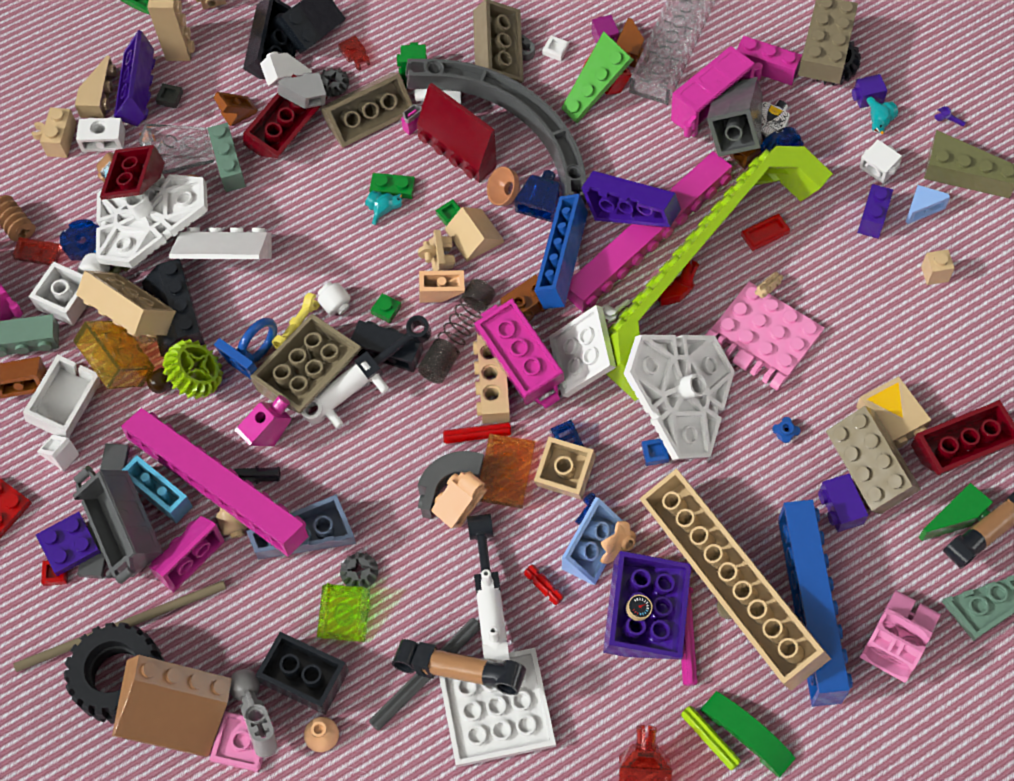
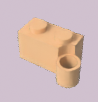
M470 471L462 472L459 475L453 474L447 482L448 486L445 491L441 492L434 500L435 505L431 511L450 528L461 527L466 521L467 516L471 514L487 491L484 487L485 483Z

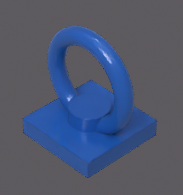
M262 318L256 321L242 336L237 350L221 338L213 345L228 364L251 380L250 376L258 369L254 363L262 359L273 345L272 340L277 335L278 330L277 324L272 318ZM268 327V334L264 343L255 353L251 354L246 350L251 339L259 330Z

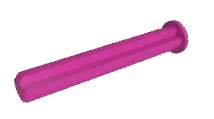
M689 587L683 657L681 659L682 682L685 686H694L698 683L691 598L693 588Z

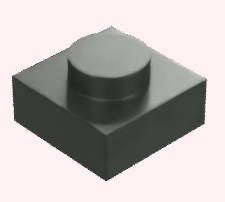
M162 83L155 99L157 105L177 108L183 95L182 87Z

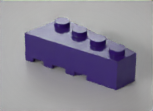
M592 171L581 187L595 221L671 227L681 211L676 193L597 171Z

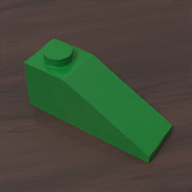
M970 483L923 529L918 538L924 541L971 527L978 520H982L991 513L988 509L993 501Z

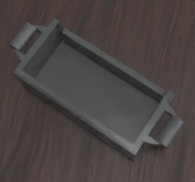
M86 466L74 477L77 492L73 494L75 500H82L81 503L109 567L106 576L108 579L116 578L118 583L123 584L127 579L137 575L163 553L127 470H100L96 474L90 466ZM89 476L91 477L84 485H81Z

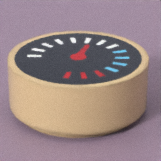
M634 595L626 605L627 614L635 621H643L651 614L652 603L644 595Z

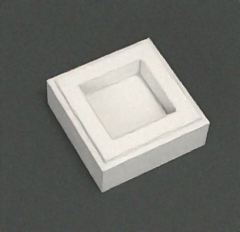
M551 35L542 50V55L561 61L569 48V42Z

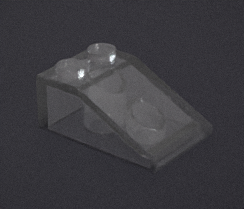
M145 123L139 143L140 146L155 145L165 162L162 174L214 163L215 159L206 127Z

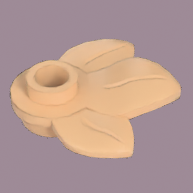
M618 521L615 526V533L601 541V546L606 551L600 560L601 563L609 564L614 561L620 551L626 552L634 547L636 534L630 530L628 522Z

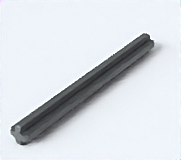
M471 618L440 650L457 653L480 630V623L475 618ZM416 673L369 720L372 727L379 731L431 678L418 676Z

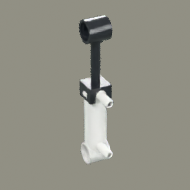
M420 315L411 317L406 324L407 333L379 355L372 358L366 351L354 360L355 364L329 383L301 413L302 416L312 424L322 422L327 416L334 427L339 428L343 425V422L333 409L368 382L374 383L381 393H385L389 387L381 378L384 373L379 365L412 340L416 343L428 341L432 331L427 319ZM419 325L424 326V330L421 333H414L415 327ZM318 406V411L315 414H308L311 407Z
M491 513L467 516L470 540H477L481 568V574H475L474 580L483 655L486 660L502 663L504 660L510 659L498 572H491L487 539L494 537Z

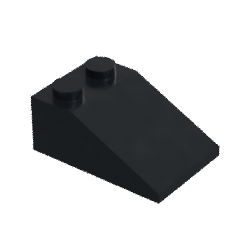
M301 0L275 21L299 54H301L346 18L333 0Z

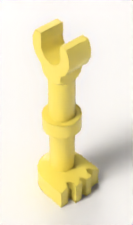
M307 293L305 295L302 309L296 317L291 318L289 321L290 325L283 335H276L272 340V344L276 349L302 324L309 313L320 307L319 302L314 300L316 298L315 294Z

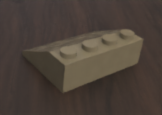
M311 313L250 378L256 390L269 400L274 402L278 395H282L290 402L287 408L301 414L362 350V347Z

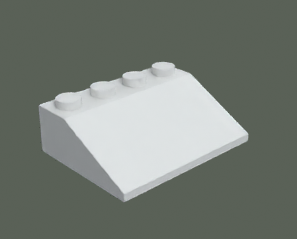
M187 227V232L179 233L169 254V258L272 259L271 232H265V228H252V232H244L243 228H230V232H222V228H208L209 232H200V227Z

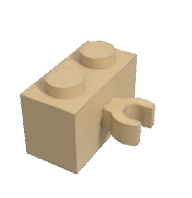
M50 107L45 125L41 122H35L36 130L40 131L32 132L31 134L34 139L40 140L47 156L67 158L77 123L71 109Z

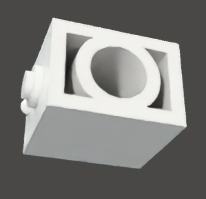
M877 140L861 156L860 169L884 184L900 167L902 155L897 153L893 147Z

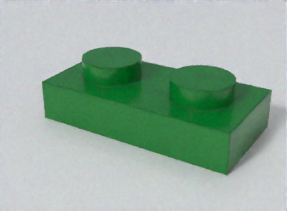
M373 173L369 192L374 190L381 192L382 195L389 193L393 196L402 194V198L412 199L415 177Z

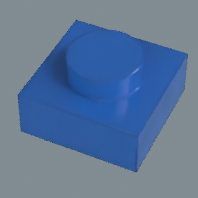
M653 439L641 442L646 466L669 463L668 451L663 444V440Z

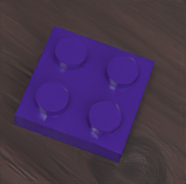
M80 512L36 534L56 576L101 553Z

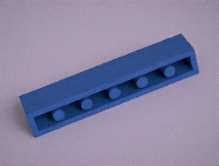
M580 194L559 197L534 290L544 309L565 307L588 216L587 208Z

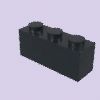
M359 320L351 340L362 347V350L357 355L361 356L367 351L372 358H375L405 334L398 332L394 328H383L374 322ZM412 340L383 363L414 372L424 350L423 343H416Z

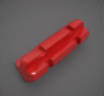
M531 564L526 568L524 575L530 581L533 580V584L546 597L549 596V600L554 605L559 604L563 600L564 594L559 589H555V585L543 573H539V569L535 565Z

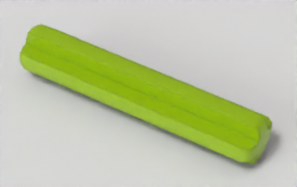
M688 706L683 710L682 718L729 770L735 769L741 762L740 758L692 706Z

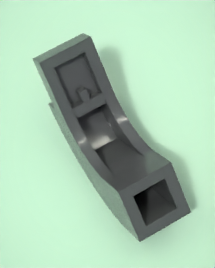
M471 451L449 453L438 458L425 469L418 482L419 494H421L418 508L421 509L423 518L432 519L433 512L431 509L435 505L434 500L447 485L449 478L453 474L459 475L462 472L470 471L481 480L485 465L484 454Z

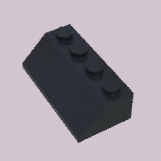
M262 0L256 5L243 70L259 79H265L260 63L266 58L267 54L271 52H278V54L288 53L295 58L296 48L275 21L292 7L281 0Z
M180 259L158 264L142 281L144 291L176 311L167 336H156L161 357L165 356L172 345L177 344L181 340L187 341L191 339L192 342L198 340L200 345H205L186 274Z

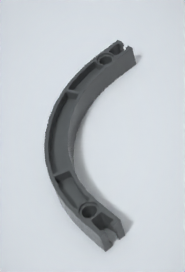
M407 59L405 70L406 77H408L407 89H428V85L433 83L442 90L463 92L491 101L523 121L539 137L552 157L558 172L562 196L574 195V192H577L581 195L586 205L587 201L581 187L587 178L576 141L558 114L538 95L501 73L475 64L444 59Z

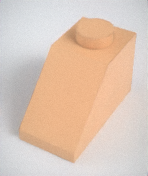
M464 270L419 271V303L443 302L465 293Z

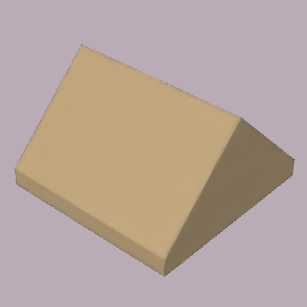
M462 207L445 227L446 233L452 238L453 243L466 262L504 243V239L482 209Z

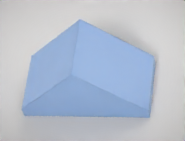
M917 185L906 223H913L946 209L950 199L949 194Z

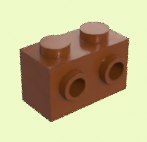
M535 274L500 298L501 305L513 298L529 322L539 312L546 311L547 309L543 308L534 291L538 276Z
M41 357L0 363V399L35 393L47 372Z

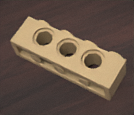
M477 334V341H473V353L478 355V361H474L475 375H479L480 379L479 382H475L476 395L481 396V402H476L477 416H482V424L510 422L507 374L496 358H485L492 355L481 336ZM490 375H493V376H495L496 378H494V379H487L486 377H487V376H490ZM489 396L497 397L495 400L487 399Z

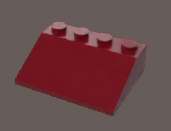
M430 83L417 122L418 137L423 143H428L432 146L437 154L449 159L453 166L461 168L469 178H474L480 183L497 167L495 129L433 83Z

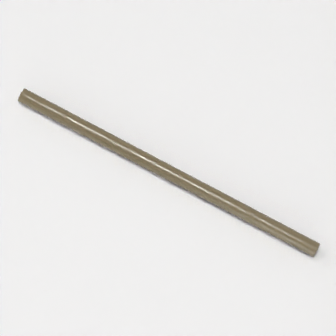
M224 580L114 624L117 627L120 622L128 623L130 627L226 590ZM80 637L13 663L15 671L19 672L69 652L74 644L78 646L81 643Z

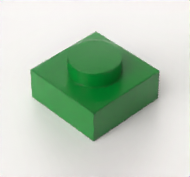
M382 293L370 311L372 315L391 323L402 306L401 302Z

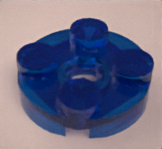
M784 127L782 128L783 132L777 134L774 131L762 142L760 150L762 152L766 149L770 151L775 146H803L804 142L795 128Z
M80 219L70 223L69 228L65 232L64 230L62 231L60 245L70 260L82 261L85 255L96 253V228L99 225L94 224L93 221L88 219ZM81 237L86 238V241L83 243L77 242L81 240Z

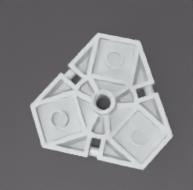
M162 174L161 178L142 195L105 200L100 199L101 191L97 193L96 222L99 227L96 228V259L100 264L133 268L141 263L148 255L153 254V251H157L161 245L166 244V240L178 235L185 227L190 226V223H194L208 211L207 183L204 178L169 174L165 179Z
M676 335L635 336L624 375L633 391H635V395L639 398V402L643 405L644 411L649 413L650 421L655 426L656 432L659 433L660 439L663 440V444L672 460L711 457L722 419L717 414L718 411L725 408L735 373L717 338L710 335H681L678 337Z

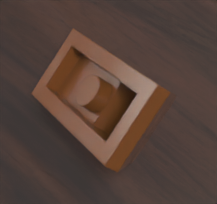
M217 92L213 97L218 104V108L221 110L222 116L230 126L256 114L258 111L248 96Z

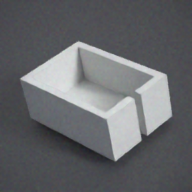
M57 354L23 411L25 422L53 435L69 439L100 385L99 373L80 365L78 377L76 376L78 373L76 363Z

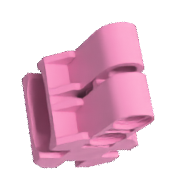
M895 590L860 658L906 683L920 660L941 614L921 603L915 613H912L911 610L916 600Z

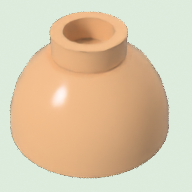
M327 717L312 719L304 730L305 743L315 752H326L332 749L339 739V729L336 723Z

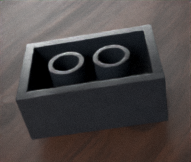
M279 632L255 676L260 684L326 715L349 669L346 662L283 632Z

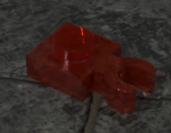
M356 35L338 44V48L348 62L354 60L357 70H361L360 62H365L368 66L370 65L366 49Z

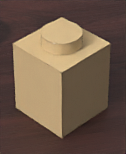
M948 249L926 253L921 265L927 285L949 282L955 269Z

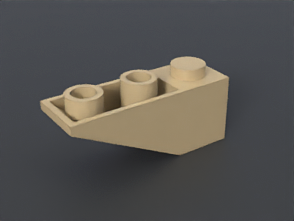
M106 56L78 88L75 107L80 118H105L106 110H109V95L113 92L112 80L116 76V65L112 63L110 56Z

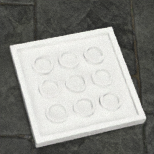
M535 648L509 653L510 660L518 662L526 668V674L517 695L503 694L494 687L439 676L456 768L556 747Z

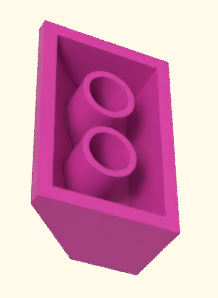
M200 516L197 520H193L188 524L186 531L180 537H176L170 542L169 547L151 562L149 569L156 578L174 593L225 540L213 521Z

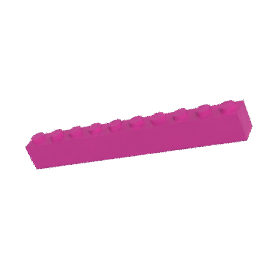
M712 151L669 190L676 193L681 208L671 227L631 224L572 277L567 299L582 312L588 307H593L603 293L606 294L613 288L616 281L624 279L634 265L638 266L648 252H653L658 247L660 241L664 238H669L678 225H683L693 211L697 212L705 200L713 198L722 185L726 186L732 178V165Z
M141 408L121 425L129 441L287 557L309 537L305 528L306 523L302 518L297 515L295 517L292 516L284 505L280 503L277 505L267 493L257 491L249 480L243 481L232 468H225L215 456L211 458L201 446H194L187 436L176 433L169 423H162L155 413H148Z

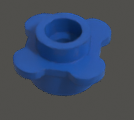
M784 417L782 422L775 424L772 428L773 433L783 443H789L794 436H798L801 432L800 428L795 426L789 417Z

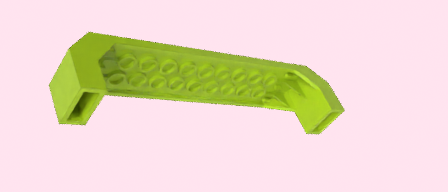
M775 146L772 150L768 151L766 149L759 157H756L748 165L749 168L736 179V183L723 194L724 197L711 208V212L698 223V227L685 238V242L673 252L669 261H666L660 267L657 275L648 281L645 289L636 295L632 300L633 303L608 328L616 368L606 373V375L634 401L639 398H637L635 391H633L627 381L624 371L635 336L640 335L638 321L753 186L779 181L801 202L818 191L833 173L805 146Z

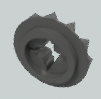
M331 67L328 71L323 69V73L320 76L326 96H338L348 89L349 78L346 72H342L340 68L334 70ZM336 78V82H332L329 85V80Z
M356 552L351 556L347 555L345 561L341 563L340 576L344 584L349 588L362 590L368 588L376 581L379 571L375 559L368 555L367 552L365 554ZM357 563L362 568H366L361 572V579H359L356 572H352V570L356 569Z

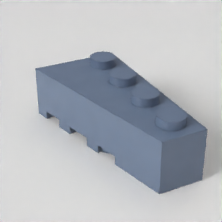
M337 494L290 513L292 516L295 517L297 515L304 520L309 536L292 554L356 544L354 534ZM251 529L246 531L258 560L285 555Z

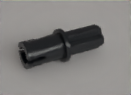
M255 466V468L234 469L243 481L249 480L250 482H256V484L263 481L279 482L281 478L280 467L259 468V466Z

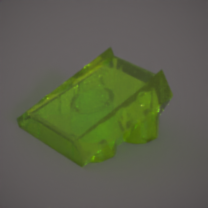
M329 583L322 585L317 637L365 642L368 628V612L371 608L370 589L363 586L355 587Z

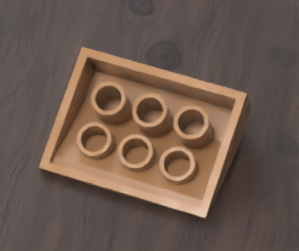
M137 655L126 661L112 736L208 757L228 704L232 678Z

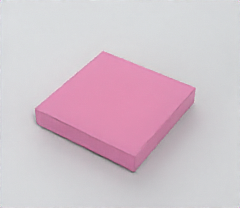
M225 711L209 760L214 763L259 773L264 757L256 755L243 715Z

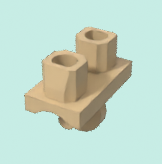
M434 230L433 238L429 239V241H424L423 246L418 249V256L425 259L426 263H432L433 271L452 269L455 265L454 255L444 254V251L451 250L452 238L441 236V230Z

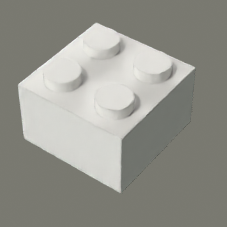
M56 262L51 264L29 295L37 310L48 315L53 314L55 318L74 326L88 306L83 303V299L76 295L83 274Z

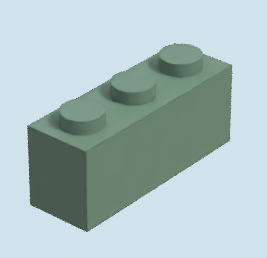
M228 122L208 127L207 130L225 192L246 187Z
M53 314L0 321V357L10 354H27L33 351H50L51 349L59 348V324Z

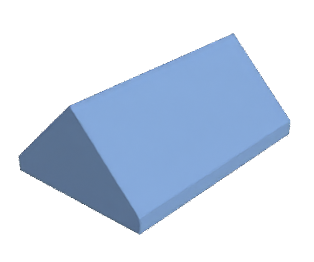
M595 497L562 556V570L592 585L596 584L606 564L600 562L602 556L606 553L601 546V541L613 535L616 523L623 521L601 499Z

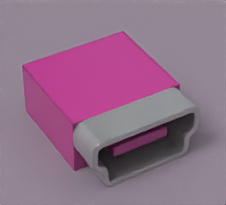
M416 104L405 110L403 117H401L402 128L408 135L417 130V122L422 107Z

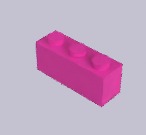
M743 35L737 50L755 64L761 63L763 65L761 76L792 86L799 71L802 55Z

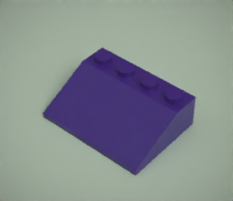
M625 551L618 553L613 564L603 653L634 658L682 659L691 574L690 564ZM634 595H644L652 603V612L643 621H635L627 614L626 605Z

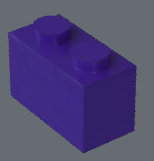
M872 184L857 233L879 239L893 189Z
M850 473L823 481L818 491L820 502L826 505L828 520L832 526H835L837 532L864 525L868 518V513Z

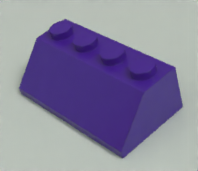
M140 30L136 32L123 52L114 113L115 118H121L122 122L137 127L148 116L149 109L146 106L151 97L149 87L153 81L151 70H153L156 59L153 58L154 48Z

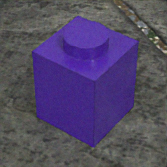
M878 74L856 79L854 89H852V97L854 101H857L859 108L869 107L866 101L869 97H873L881 104L884 103L888 90L881 75Z

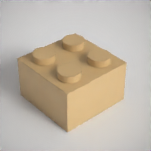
M548 437L534 482L537 487L582 500L596 454L593 449Z

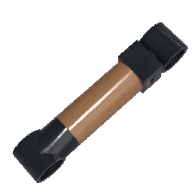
M1014 492L1000 506L963 535L957 536L944 548L943 552L960 569H963L980 552L1014 526Z
M402 639L392 661V665L396 669L411 674L416 672L418 676L432 679L437 675L494 687L503 694L517 695L526 674V668L512 660H504L501 663L438 650L436 645L423 642L418 644L409 639Z

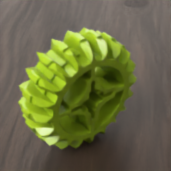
M191 339L187 341L181 340L177 344L172 345L165 354L162 364L165 368L163 374L168 376L166 382L173 384L172 389L177 388L179 395L186 393L187 398L193 396L196 400L201 397H208L211 393H214L221 384V378L224 373L221 371L223 365L217 362L219 357H215L213 350L209 351L206 348V344L201 346L198 340L192 342Z

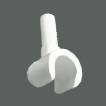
M625 300L615 308L607 305L603 310L605 319L611 322L615 321L618 313L631 303L630 300Z

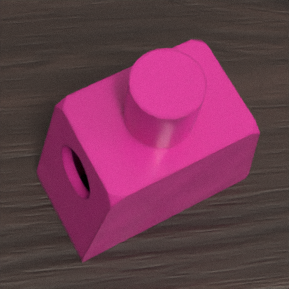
M278 395L273 403H258L235 431L250 446L274 447L291 421V417L285 412L290 404L289 400L282 395Z

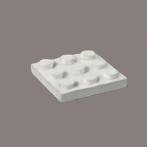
M595 305L549 336L553 358L564 372L565 381L559 384L561 396L569 397L616 368L603 307Z

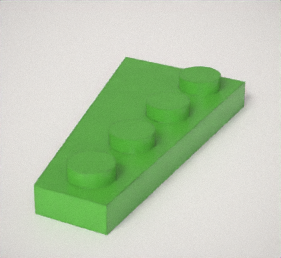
M604 31L561 108L576 123H579L634 60Z

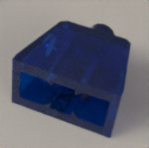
M545 170L542 177L531 175L515 198V212L553 223L560 194V183L554 181L555 173Z

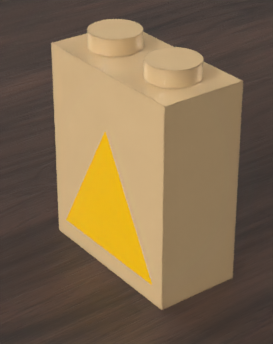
M899 376L861 396L856 406L858 410L863 406H867L876 412L897 449L906 445L909 439L916 436L917 433L926 430L931 422L930 417Z

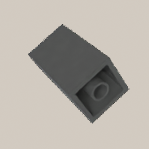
M758 77L735 82L711 103L707 121L718 157L761 148L763 95Z

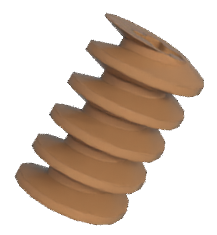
M0 196L1 228L14 242H21L30 238L36 230L35 225L31 223L25 212H22L21 207L18 206L12 196Z

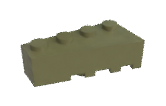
M936 130L930 147L924 179L1010 198L1014 190V164Z

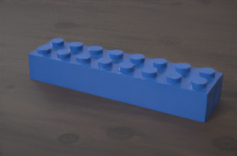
M813 500L784 502L778 518V525L794 612L831 658L807 678L812 707L842 704L850 689H852L853 682L851 674L847 673L845 666L848 663L847 651L845 648L842 649L840 639H843V630L841 624H837L836 620L838 605L837 601L832 599L831 592L834 590L832 577H828L826 569L829 568V559L827 553H823L824 534L818 528V522H820L819 509L814 507Z

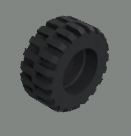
M113 622L106 623L105 628L101 629L97 626L92 629L93 633L90 635H82L79 638L81 643L78 646L76 644L73 645L70 650L73 655L72 657H67L65 662L69 670L64 671V680L67 682L66 689L72 696V700L90 717L93 716L101 722L108 720L111 724L115 723L121 689L110 693L97 690L95 677L101 664L111 656L123 653L131 654L134 657L142 655L165 661L161 656L160 649L147 633H144L135 625L130 627L128 623L120 622L118 627Z

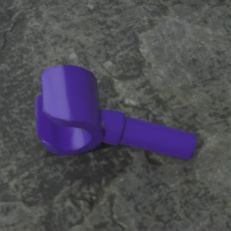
M947 106L937 109L941 113L934 116L937 121L948 119L962 127L966 123L952 115L951 109Z

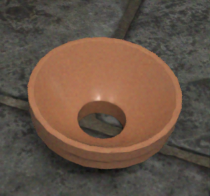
M499 167L489 177L487 183L488 198L492 204L497 206H507L512 203L520 192L518 175L508 167ZM511 183H513L512 192H511V194H509V193H508L509 185H510Z

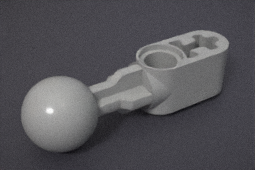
M240 669L230 677L232 678L230 694L243 703L241 712L256 755L259 757L272 756L277 751V742L267 709L264 707L262 700L257 699L256 696L260 689V682L255 676L256 673L252 670Z

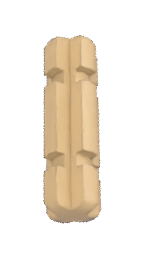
M778 272L772 273L757 286L755 295L765 298L781 284L783 275H779Z

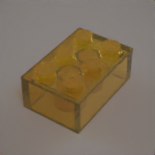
M85 321L73 340L107 389L143 387L147 376L155 368L149 357L137 344V341L127 333V329L114 324L112 321Z

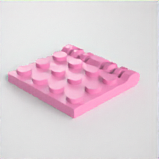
M749 281L705 335L718 338L721 347L725 342L730 344V347L725 351L728 360L738 349L739 352L735 355L732 363L747 371L752 363L757 361L750 372L753 376L758 374L763 366L768 368L769 370L762 379L764 383L767 384L776 373V376L770 383V387L778 391L821 336L824 327L771 294H768L765 298L755 295L757 286Z

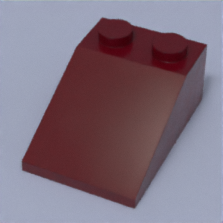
M155 145L115 150L100 199L142 195L161 178L165 162Z

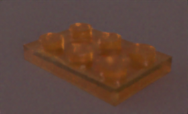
M489 434L480 480L485 483L484 487L487 491L479 502L523 509L535 441Z

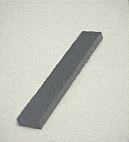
M106 443L100 470H122L127 465L130 451L129 445ZM88 522V529H89L90 533L92 534V536H93V538H94V540H95V542H96V544H97V546H98V548H99V550H100V552H101V549H100L99 543H98V541H97V538H96V536H95V534H94V531H93V529H92L90 523ZM101 552L79 564L77 575L85 578L103 579L106 566L103 553Z

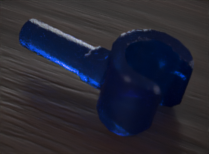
M592 492L583 499L587 506L575 520L578 525L581 524L596 497Z

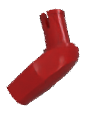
M692 260L691 264L690 261L683 268L681 275L676 277L672 285L668 286L659 296L660 306L679 303L689 295L695 286L693 279L699 268L698 262Z

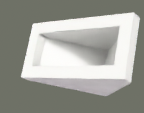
M51 435L37 451L62 471H65L79 456L78 451L68 438Z

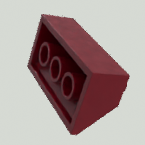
M277 93L244 131L243 145L259 156L279 158L321 106L304 109Z
M998 400L917 433L911 446L923 466L938 475H942L1014 445V422L1002 402Z

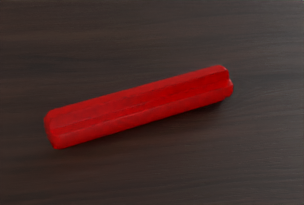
M509 422L444 430L443 439L444 443L449 444L510 436L511 425Z

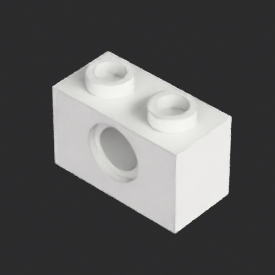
M121 118L79 119L76 141L82 152L115 151L124 149L126 130Z

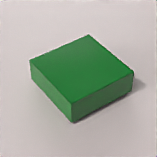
M452 199L435 211L436 215L447 226L461 208Z

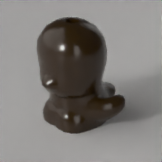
M162 367L151 372L146 379L147 386L156 394L165 392L172 385L171 382H166L168 376L163 374L165 368Z

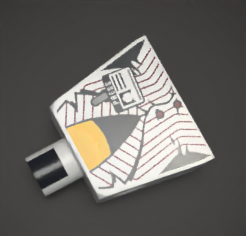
M778 100L775 105L768 102L762 103L761 138L765 142V147L771 150L775 146H780L790 119V114L786 112L788 105L782 100Z

